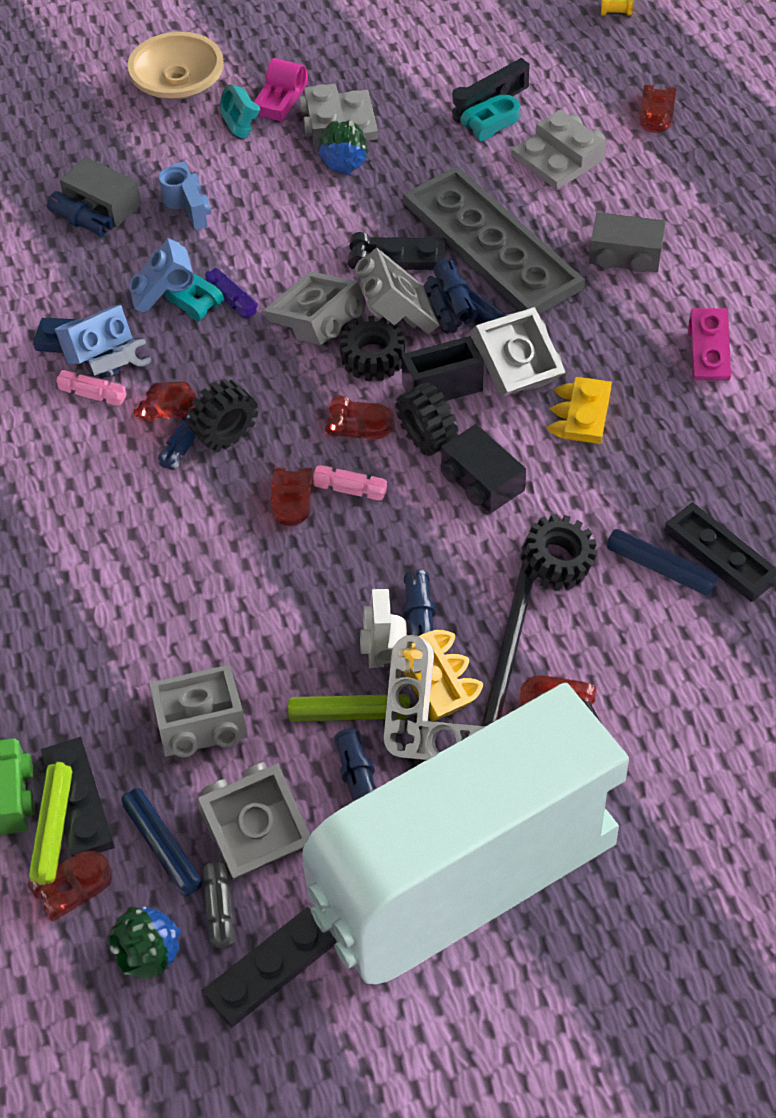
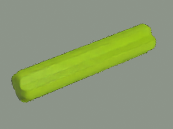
M399 694L400 704L406 709L411 708L409 695ZM388 695L291 697L288 700V717L292 722L386 719ZM397 713V719H407L410 717Z
M63 762L51 764L46 770L29 870L30 880L37 882L38 885L53 883L56 879L73 773L71 767L64 765Z

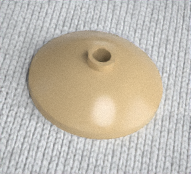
M169 32L151 37L138 45L128 59V73L132 83L139 90L161 99H184L202 93L219 79L224 67L223 55L218 45L203 35L191 32Z

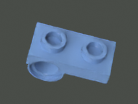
M185 161L164 168L159 174L163 204L170 209L185 208L194 230L208 227L206 215L211 214V209L206 194L200 195L201 186L197 174L190 173Z
M167 238L162 246L152 253L150 260L142 270L133 276L129 289L134 309L141 312L149 311L166 289L179 292L188 289L193 284L194 274L187 249L180 245V243Z
M121 305L108 307L85 319L71 321L55 328L67 364H80L132 339Z

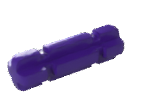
M214 268L206 272L205 280L222 292L224 301L231 308L235 309L240 316L247 319L257 313L258 303L220 269Z

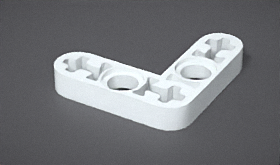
M407 635L398 639L392 650L384 744L387 750L394 756L428 760L440 753L435 747V740L440 732L444 730L451 731L456 737V743L466 738L465 731H470V736L486 726L428 721L434 655L430 643L414 635ZM413 643H415L417 650L422 651V658L415 659L413 662V672L421 673V680L410 677L401 678V671L410 673V660L405 659L403 654L404 651L412 649ZM412 684L419 691V700L414 707L406 709L400 704L398 695L404 686ZM397 713L407 716L417 715V722L408 720L407 732L410 735H414V742L406 744L405 751H402V744L396 742L395 739L396 734H402L405 728L404 720H396Z

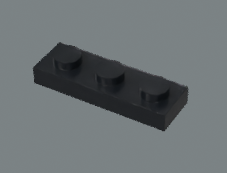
M690 503L665 523L664 532L750 602H753L776 583V567L695 503Z
M78 737L40 749L46 770L51 764L63 762L64 765L71 767L73 771L63 829L72 861L115 848L82 738Z
M306 907L202 989L203 997L229 1027L233 1028L331 949L337 941L330 930L325 933L320 930L311 914L310 908Z

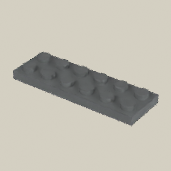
M458 166L403 194V204L440 238H446V244L519 311L535 307L538 314H541L584 290L585 279Z

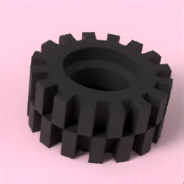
M368 316V322H364L361 317L356 319V326L350 322L347 325V331L343 330L341 333L340 351L342 365H345V370L348 373L353 371V377L359 379L364 374L365 381H371L372 376H377V381L384 380V373L389 377L395 375V369L399 371L402 368L401 354L405 353L403 330L401 327L397 328V324L393 325L391 322L387 324V319L384 317L379 321H375L374 316ZM369 344H379L385 347L384 350L375 353L360 350L361 347Z
M221 379L220 385L216 381L211 383V390L209 391L204 388L200 392L203 396L200 399L195 397L192 401L195 408H189L187 412L190 418L186 419L187 425L190 426L188 427L189 430L207 448L213 449L215 452H220L221 447L226 450L232 442L236 444L239 442L238 438L240 436L245 438L249 434L247 428H253L256 423L252 418L258 417L259 413L256 410L258 403L231 379L230 381Z
M423 382L396 398L395 408L398 410L396 412L397 418L402 420L400 424L402 430L405 429L408 433L406 437L409 440H413V444L416 448L419 447L423 455L431 456L440 451L442 445L458 436L456 432L459 430L458 426L454 424V421H456L455 415L449 411L451 409L449 403L445 404L443 394L441 392L437 394V388L434 385L430 386L428 382Z
M551 514L549 520L545 516L540 518L538 523H534L531 526L521 548L520 560H525L522 565L524 571L532 569L529 578L533 581L538 577L541 578L540 586L547 588L548 584L552 583L554 591H560L563 584L566 590L572 589L575 583L579 585L587 576L597 556V550H594L597 545L596 540L590 539L592 532L589 528L584 531L580 530L583 523L579 520L574 525L569 523L571 517L567 515L563 516L562 521H559L558 514ZM545 545H558L570 553L572 560L564 561L553 557L547 552Z

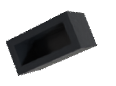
M471 336L401 354L402 385L405 392L423 382H428L430 386L434 385L437 388V394L440 392L443 394V401L445 402L483 391L484 360Z
M477 424L441 446L440 468L443 476L450 483L457 482L465 490L468 499L475 506L482 505L491 514L525 491L526 468Z

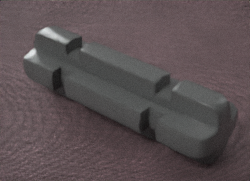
M223 862L208 863L203 868V878L205 882L204 890L209 941L213 948L228 947L234 943L228 871Z

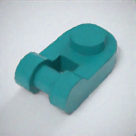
M229 84L224 88L220 98V112L234 135L240 138H247L252 129L250 123L252 119L257 118L260 107L251 101L243 87Z
M498 95L467 109L462 114L460 121L467 129L472 128L474 136L482 142L493 137L495 132L513 125L519 120L520 102L517 98L510 95Z
M194 274L193 284L188 289L179 292L166 289L163 293V297L184 310L189 317L198 322L207 315L208 309L212 306L216 308L224 301L222 292L216 286ZM199 295L201 298L197 300L194 296Z

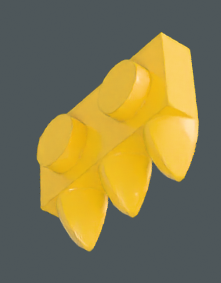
M575 377L574 383H567L554 389L560 397L570 401L561 402L549 409L557 416L567 420L554 422L548 425L546 429L560 438L601 444L612 382Z
M433 630L418 636L430 643L434 655L428 712L431 722H435L467 707L478 697L483 687V683L476 679H458L466 670L469 658L459 654L444 655L455 639L454 633L445 630ZM413 643L412 649L404 651L403 654L404 658L410 660L411 663L410 673L404 672L406 677L421 680V673L413 672V662L415 659L422 658V651L417 650L415 643ZM411 684L413 690L415 691V693H416V695H417V697H418V699H419V691H418V689H417L414 685Z

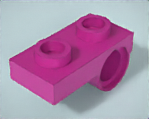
M273 58L270 61L266 71V84L254 101L260 107L258 116L283 122L304 90V87L308 84V74L305 65Z
M692 308L688 323V336H692L689 348L691 349L693 380H730L728 308Z

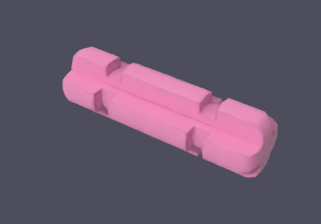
M66 369L61 370L56 379L57 387L61 391L71 393L74 390L76 395L101 402L103 399H106V403L120 406L127 394L123 385L113 382L107 385L108 381L84 374L77 376L76 372Z
M318 465L314 471L313 485L315 487L328 489L329 486H332L333 491L360 497L363 494H368L367 498L378 501L383 500L387 491V481L383 478L371 476V479H367L365 474L336 469V472H334L332 467Z

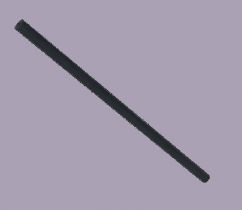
M522 560L482 726H488L500 719L533 586V580L529 578L532 569L525 572L522 567L525 560Z

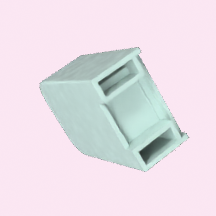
M568 683L556 686L325 819L311 833L304 844L302 853L307 896L313 905L310 911L316 924L323 933L330 930L337 941L334 946L340 960L347 969L354 966L365 983L376 985L388 982L402 975L616 845L619 825L605 809L606 796L609 790L626 781L629 757Z

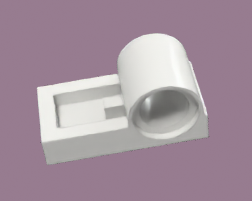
M372 589L370 606H363V630L360 631L361 654H368L369 668L384 667V664L391 663L392 650L395 643L403 636H407L406 621L400 616L390 614L389 589Z

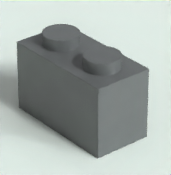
M87 157L82 159L60 179L63 195L77 202L82 200L88 203L87 206L90 209L112 218L113 227L115 228L141 205L137 181Z
M596 212L589 264L599 265L603 268L634 269L637 272H658L666 220Z

